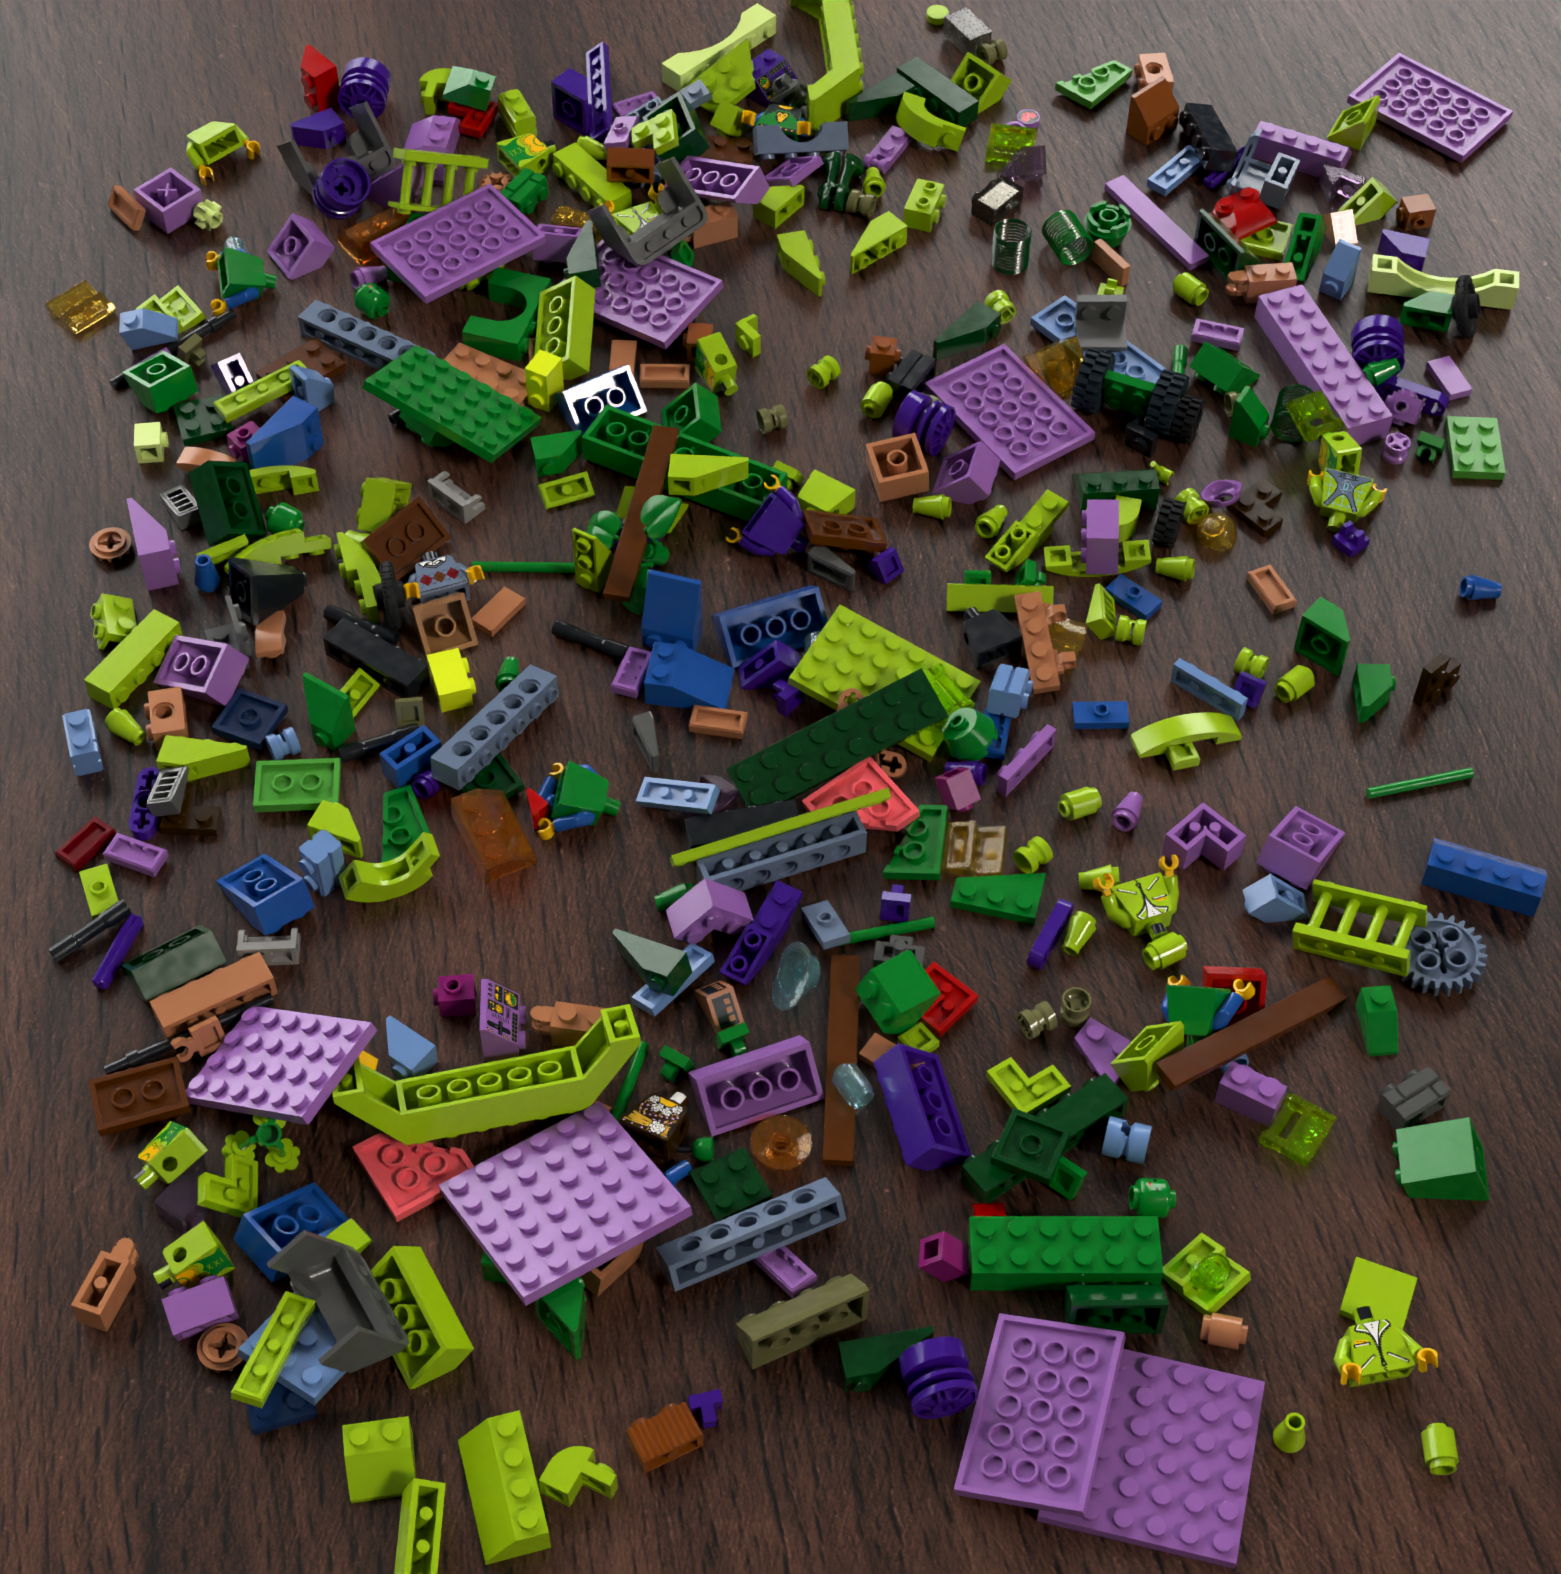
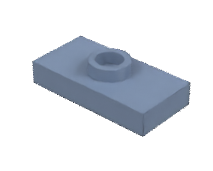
M828 900L801 908V916L823 950L850 942V933Z

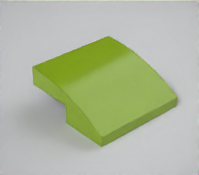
M178 285L159 299L154 294L136 308V310L144 308L177 318L178 334L192 328L206 318L203 312Z
M1202 1232L1163 1266V1279L1203 1315H1212V1312H1217L1251 1280L1248 1270L1228 1258L1225 1248Z

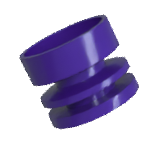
M359 57L351 60L346 64L343 72L342 83L338 93V103L346 114L353 117L349 108L367 101L375 118H378L384 112L391 84L390 73L386 66L375 59Z
M337 158L329 162L313 187L312 196L316 207L326 217L335 220H343L353 216L369 194L371 187L369 175L362 165L349 158Z
M1377 314L1359 320L1351 333L1352 357L1358 366L1363 369L1366 364L1395 357L1401 368L1399 372L1394 374V376H1397L1403 370L1405 364L1404 331L1402 325L1397 319L1388 315Z
M913 390L906 396L898 409L892 429L893 438L915 433L921 451L925 450V453L935 456L944 447L950 436L955 421V407L948 404L944 405L943 402L938 400L933 403L930 396Z
M948 1336L927 1339L909 1347L899 1356L898 1365L904 1383L909 1386L907 1395L911 1400L912 1412L916 1417L937 1419L963 1411L977 1400L979 1392L976 1384L973 1382V1373L967 1369L969 1360L964 1344L959 1338Z

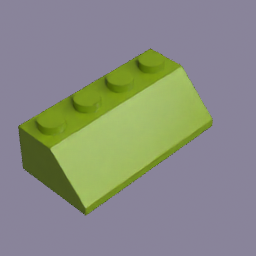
M577 276L541 291L539 295L534 356L539 350H543L561 357L564 380H572L588 373L590 368L596 289Z
M393 1246L374 1266L371 1272L408 1336L409 1345L398 1354L393 1355V1358L408 1388L415 1389L456 1369L473 1351L474 1347L421 1247Z
M520 1410L487 1418L458 1440L485 1565L551 1548L548 1526Z

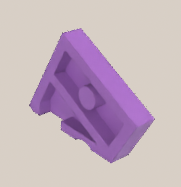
M1090 1017L1075 1036L1074 1045L1079 1053L1087 1059V1064L1092 1072L1096 1071L1098 1076L1106 1073L1117 1084L1121 1078L1110 1063L1132 1041Z

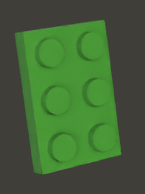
M1447 416L1445 427L1452 478L1503 480L1505 466L1497 418Z
M341 759L256 761L254 812L317 810L322 800L340 803Z

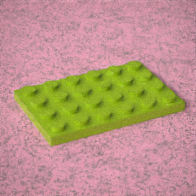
M839 605L790 675L787 684L837 711L839 698L846 689H858L866 697L922 668L949 717L953 712L967 706L981 681L848 608ZM852 695L850 699L845 700L848 705L858 701L856 695ZM946 719L898 743V745L931 762L944 742L942 728Z

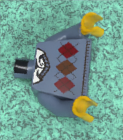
M428 551L422 556L423 562L415 565L416 573L412 574L408 583L403 585L404 600L417 597V599H420V603L462 592L465 595L466 601L471 600L469 583L472 585L478 580H485L480 565L467 568L461 563H456L450 555L438 557L435 551Z

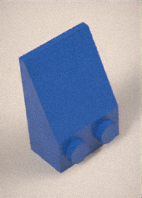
M292 396L246 442L251 470L269 466H292L309 459L324 444L318 407Z
M649 570L641 628L643 646L653 648L655 641L679 644L696 651L703 634L702 581Z
M654 641L644 682L645 703L692 710L694 705L727 709L734 668L685 646Z
M265 853L216 881L220 889L248 922L265 936L279 931L283 925L303 917L306 912L315 907L304 879Z
M313 1182L243 1214L233 1240L271 1282H275L288 1274L269 1268L267 1262L303 1230L326 1237L349 1219Z

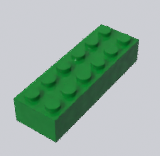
M969 1216L967 1242L969 1245L970 1291H1065L1066 1285H1072L1077 1282H1084L1089 1285H1103L1108 1282H1117L1120 1285H1135L1139 1282H1149L1152 1285L1161 1284L1163 1265L1158 1216Z

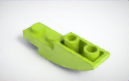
M1047 489L1020 522L1016 520L985 556V560L1004 572H1008L1018 566L1054 531L1053 525L1068 509L1069 502Z
M295 528L256 541L234 557L282 565V556L283 559H295L301 553L309 552V555L324 554L325 549L332 548L331 538L325 534L304 537V532ZM228 563L224 565V571L229 574Z
M343 532L336 533L338 544L333 545L336 559H342L343 562L338 563L341 578H347L349 588L355 587L357 596L362 595L363 599L359 600L361 614L367 615L370 622L380 623L375 584L381 583L379 572L369 555L359 544Z

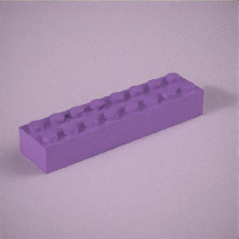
M1298 285L1259 295L1255 319L1300 385L1309 387L1316 393L1318 399L1316 410L1332 433L1345 431L1358 445L1386 438L1393 419L1392 413L1305 287Z

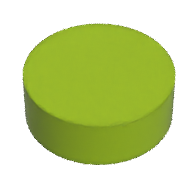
M932 5L927 9L926 19L933 25H942L948 21L949 11L942 5Z

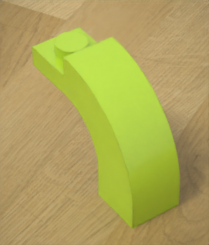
M904 91L896 114L899 126L908 135L928 146L935 148L936 145L958 152L966 128L935 117L926 110L924 106L925 98Z
M423 832L402 855L393 860L382 863L353 860L338 877L345 899L370 903L381 902L408 894L422 886L433 876L430 867L440 857L433 834Z

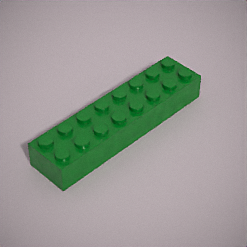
M606 405L582 436L583 459L638 479L653 426L662 425ZM679 432V438L674 454L744 457ZM749 458V476L747 479L695 496H680L749 522L771 493L764 486V482L769 487L775 486L776 480L771 476L775 475L780 481V486L787 488V472ZM668 475L664 485V490L669 491Z

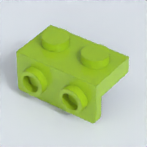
M102 593L97 603H94L91 607L90 616L91 619H94L95 625L93 635L97 639L98 649L104 650L109 641L121 643L137 627L133 600L131 598Z

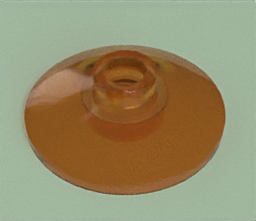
M776 1115L764 1119L756 1126L751 1136V1149L755 1158L765 1167L779 1171L790 1170L798 1167L808 1158L812 1149V1137L809 1129L800 1120L787 1115ZM782 1145L787 1149L779 1150L776 1147Z

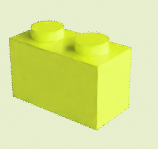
M539 350L525 367L527 400L529 405L550 412L557 404L554 393L564 390L562 358Z
M458 648L427 655L429 674L441 712L472 706V694L476 693V686L473 677L468 678L467 673H470L467 658H461Z

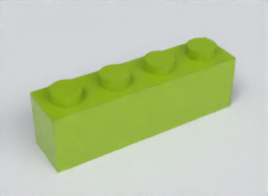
M576 142L553 153L552 168L555 175L561 177L571 189L578 192L584 201L589 202L594 208L598 207L601 203L605 204L607 200H611L614 203V210L611 214L632 207L631 190L622 182H608L607 169Z
M153 609L84 679L89 697L111 709H115L122 702H125L129 695L140 684L145 682L147 676L162 664L175 635L183 636L180 623Z
M413 1478L403 1490L394 1574H437L446 1483Z

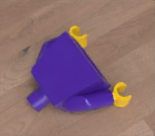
M771 475L776 480L775 486L769 487L764 482V486L771 493L743 531L734 527L730 528L736 531V539L732 540L726 537V540L730 543H739L740 547L754 555L773 556L777 552L784 555L790 547L796 552L801 553L807 547L808 540L800 535L805 526L801 522L803 514L797 498L785 486H780L781 484L777 476Z

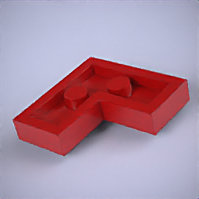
M453 101L448 105L449 114L464 117L459 124V133L477 138L482 137L499 112V104L492 101L489 102L487 111Z
M933 962L925 971L941 995L918 1022L921 1021L929 1031L940 1038L978 1002V994L937 963Z

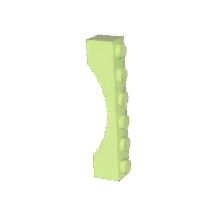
M758 3L742 12L737 28L722 42L699 51L677 53L662 63V82L679 92L746 38L751 43L752 48L756 47L776 34V15Z
M1373 254L1368 274L1367 292L1416 298L1429 291L1455 295V285L1458 278L1428 275L1408 266L1398 257ZM1493 269L1483 274L1471 276L1475 292L1479 294L1480 306L1513 310L1519 290V272Z

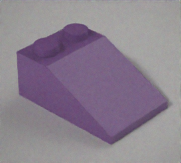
M128 498L127 504L147 590L178 585L177 574L182 573L179 558H173V556L177 555L174 540H169L166 529L133 498Z
M175 635L153 683L166 689L181 686L183 695L209 704L226 707L234 695V691L245 672V667L250 658L226 643Z
M1295 806L1269 834L1256 863L1263 866L1267 872L1285 878L1294 887L1307 890L1344 837L1345 832Z

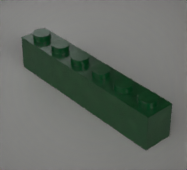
M1104 1073L1098 1078H1090L1083 1084L1081 1089L1073 1094L1071 1092L1065 1094L1058 1104L1050 1109H1042L1036 1116L1071 1129L1070 1137L1063 1151V1154H1065L1106 1127L1110 1116L1116 1118L1123 1116L1126 1113L1129 1098ZM999 1139L994 1140L987 1147V1150L981 1154H973L968 1157L962 1165L960 1181L980 1204L992 1202L1027 1179L1025 1176L991 1164V1157Z

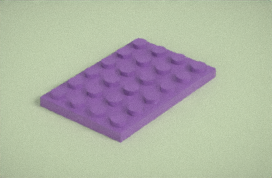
M1401 53L1395 55L1348 95L1347 103L1354 106L1379 95L1381 101L1376 119L1460 163L1507 123L1513 114L1512 110Z
M488 184L370 242L371 250L427 304L545 244L546 235L493 185Z
M603 239L597 244L602 287L594 288L596 290L593 318L661 348L667 349L689 323L724 288L722 280L660 255L646 265L635 266L609 248Z
M1005 344L925 382L924 390L929 395L941 398L940 401L944 405L948 404L955 407V421L976 443L982 441L1000 459L999 466L1013 480L1087 444L1095 438V432Z
M252 1006L242 1014L236 1026L225 1036L224 1042L208 1058L206 1065L189 1083V1087L186 1089L189 1104L309 1125L332 1091L375 1035L377 1029L371 1022Z
M999 1313L954 1486L955 1494L1085 1518L1125 1344V1333L1122 1331Z

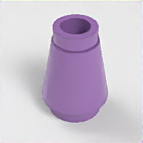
M384 265L357 267L355 271L350 273L351 283L355 290L362 284H378L388 279L387 269Z
M1129 792L1112 811V824L1118 830L1127 832L1138 825L1143 798L1139 793Z

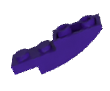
M778 880L775 882L752 924L746 925L721 968V975L744 986L756 976L791 925L790 918L803 897L802 891Z

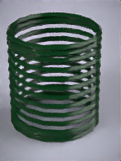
M1010 218L998 222L994 227L991 264L998 272L1014 275L1025 271L1028 267L1032 230L1026 222ZM1005 229H1018V230H1006V231H1002V230H1005ZM1005 232H1018V233H1021V234H1023V235H1020V234H1017V233H1005ZM1004 235H1018V236H1020V237H1017V236H1005V237H1002V236H1004ZM1006 254H1020V255L1012 256V255H1006ZM1003 262H1006V263H1018V262H1021V263H1019V264H1005V263H1003ZM1003 265H1006V266H1018V265H1021V266H1019V267H1005V266H1003ZM1003 268H1006V269H1017V268H1020V269H1018V270H1005V269H1003Z
M1291 384L1280 390L1271 423L1272 432L1279 439L1287 442H1300L1310 435L1318 402L1316 393L1309 387L1300 384Z

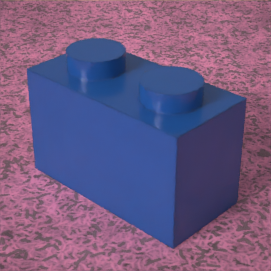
M425 725L421 726L379 754L383 775L397 789L411 784L416 775L431 768L430 757L442 747L441 741Z

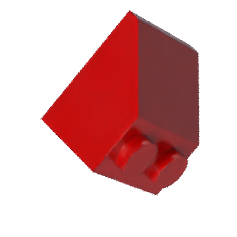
M310 44L306 45L300 66L302 73L301 82L305 92L304 101L309 108H313L316 112H321L339 104L338 93L340 87L337 67Z
M1203 966L1202 987L1231 989V992H1235L1233 983L1235 980L1241 979L1245 985L1244 988L1249 982L1255 988L1254 996L1248 1000H1243V1003L1226 1027L1265 1008L1267 975L1262 968Z

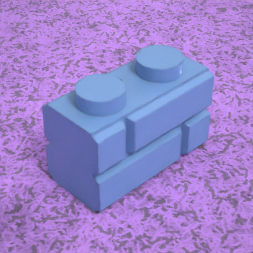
M1005 664L998 666L989 690L986 708L988 713L998 715L1003 713L1004 716L1017 718L1021 709L1026 710L1034 681L1029 680V669L1020 667L1014 669L1013 666Z
M90 709L62 715L70 759L76 776L103 770L96 728Z
M321 830L312 837L313 840H308L299 847L301 860L298 863L305 874L303 879L307 888L311 892L316 891L321 896H327L335 889V886L341 885L338 877L346 869L341 842L328 831Z

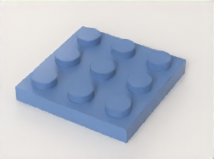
M316 1302L312 1315L277 1379V1382L314 1406L346 1373L345 1371L341 1372L338 1369L321 1365L318 1360L337 1341ZM272 1315L238 1348V1357L246 1362L249 1360Z

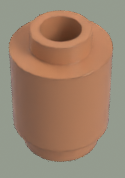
M1212 1312V1315L1204 1314L1200 1340L1208 1341L1209 1345L1238 1350L1239 1344H1246L1248 1325H1242L1243 1318L1214 1312Z

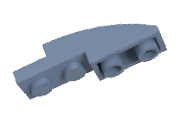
M700 79L680 90L694 109L712 99L709 90ZM657 96L625 116H638L639 123L644 122L643 116L672 96L663 101Z

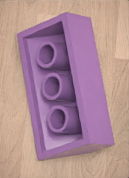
M1260 121L1256 130H1263L1252 157L1273 163L1278 152L1300 160L1297 171L1337 183L1351 157L1352 151L1349 147L1338 143H1332L1315 136H1309L1292 129Z
M687 156L680 164L681 169L698 197L734 203L758 204L770 188L760 166Z
M800 1035L688 1072L695 1101L711 1136L825 1099L810 1042Z

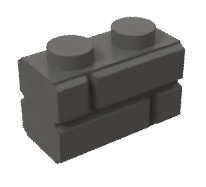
M1426 1067L1419 1072L1417 1069H1414L1403 1078V1082L1397 1086L1391 1083L1380 1092L1381 1097L1377 1108L1383 1117L1389 1120L1395 1130L1412 1127L1445 1107L1451 1096V1090L1442 1080H1439V1076L1430 1067Z

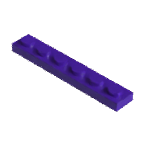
M603 41L586 52L590 137L600 143L605 141L613 124L609 46Z

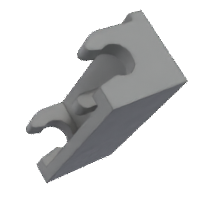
M447 471L441 472L433 479L430 478L427 481L429 498L464 524L486 509L485 504L479 502L482 499L479 494L470 496L456 486L451 479H447L442 483L444 479L450 476Z
M298 928L291 929V936L248 937L245 935V930H239L236 946L238 959L240 960L245 956H251L260 952L267 965L299 964L301 936L298 933Z

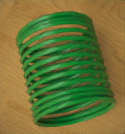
M1070 210L1055 212L1042 226L1044 238L1059 258V261L1064 265L1078 264L1093 249L1091 237L1076 215ZM1071 221L1070 223H1066V224H1064V225L1058 227L1059 225H1061V224H1063V223H1065V222ZM1078 254L1077 256H1075V257H1073V258L1063 259V258H1069V257H1072V256Z

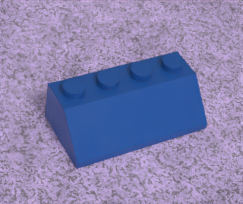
M806 586L711 615L718 642L732 668L742 665L775 640L784 643L792 649L811 645L828 622L818 586Z
M1434 838L1421 884L1534 917L1542 898L1547 873L1544 869Z

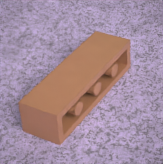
M258 952L251 956H245L227 967L216 969L211 974L198 980H192L176 990L163 993L156 999L151 1000L150 1005L165 1038H169L214 1015L223 1014L268 993H271L273 996L278 994L274 977L262 955Z

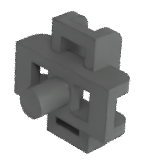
M784 73L773 81L772 89L775 94L772 95L770 100L773 104L777 103L783 106L785 102L782 98H784L786 102L794 103L798 109H801L802 106H807V86L799 78L791 79Z
M891 935L890 942L876 941L873 965L876 967L906 950H911L923 967L925 947L913 945V937Z

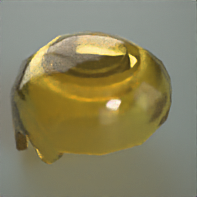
M1210 513L1197 524L1198 540L1203 545L1210 546L1215 550L1225 545L1231 548L1237 540L1235 522L1225 513Z

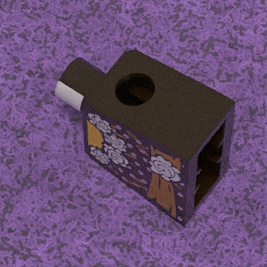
M680 1092L674 1093L670 1099L657 1093H651L619 1118V1124L643 1151L669 1162L689 1130V1112L686 1108L689 1105V1100Z

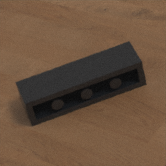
M1186 103L1184 111L1180 113L1179 123L1204 169L1231 172L1238 151L1213 106Z
M343 618L323 637L327 656L355 672L360 667L378 682L381 687L400 698L416 697L430 683L429 669L425 661L409 655L399 646H393L381 636L370 633L356 622L353 623Z
M795 800L760 806L753 805L732 811L724 810L712 815H696L684 819V833L688 850L799 816Z

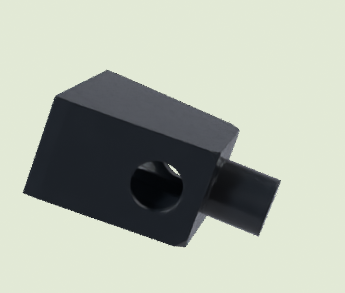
M971 607L964 612L963 617L965 621L962 625L961 638L976 670L1021 652L1023 634L999 611L992 609L981 614L976 607Z

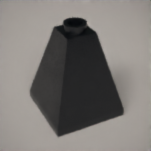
M236 557L228 558L229 592L232 603H238L242 617L253 626L259 625L269 616L304 594V587L307 586V576L304 571H299L294 566Z

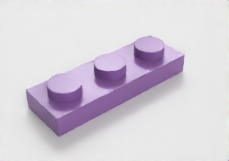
M1047 724L1040 732L1036 731L1032 735L1029 744L1024 749L1020 748L1015 753L1012 762L1008 766L1004 765L1001 767L996 777L998 779L997 792L1006 797L1054 747L1055 728Z

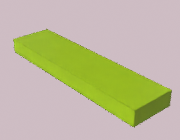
M297 360L213 402L214 409L226 423H229L292 391L293 385L289 367L292 365L307 367L300 360Z
M947 583L946 610L966 611L971 607H976L980 612H987L992 609L999 612H1016L1014 595L1041 591L1043 604L1050 603L1051 606L1053 605L1054 587Z
M285 1291L233 1387L231 1399L263 1408L315 1309V1300Z

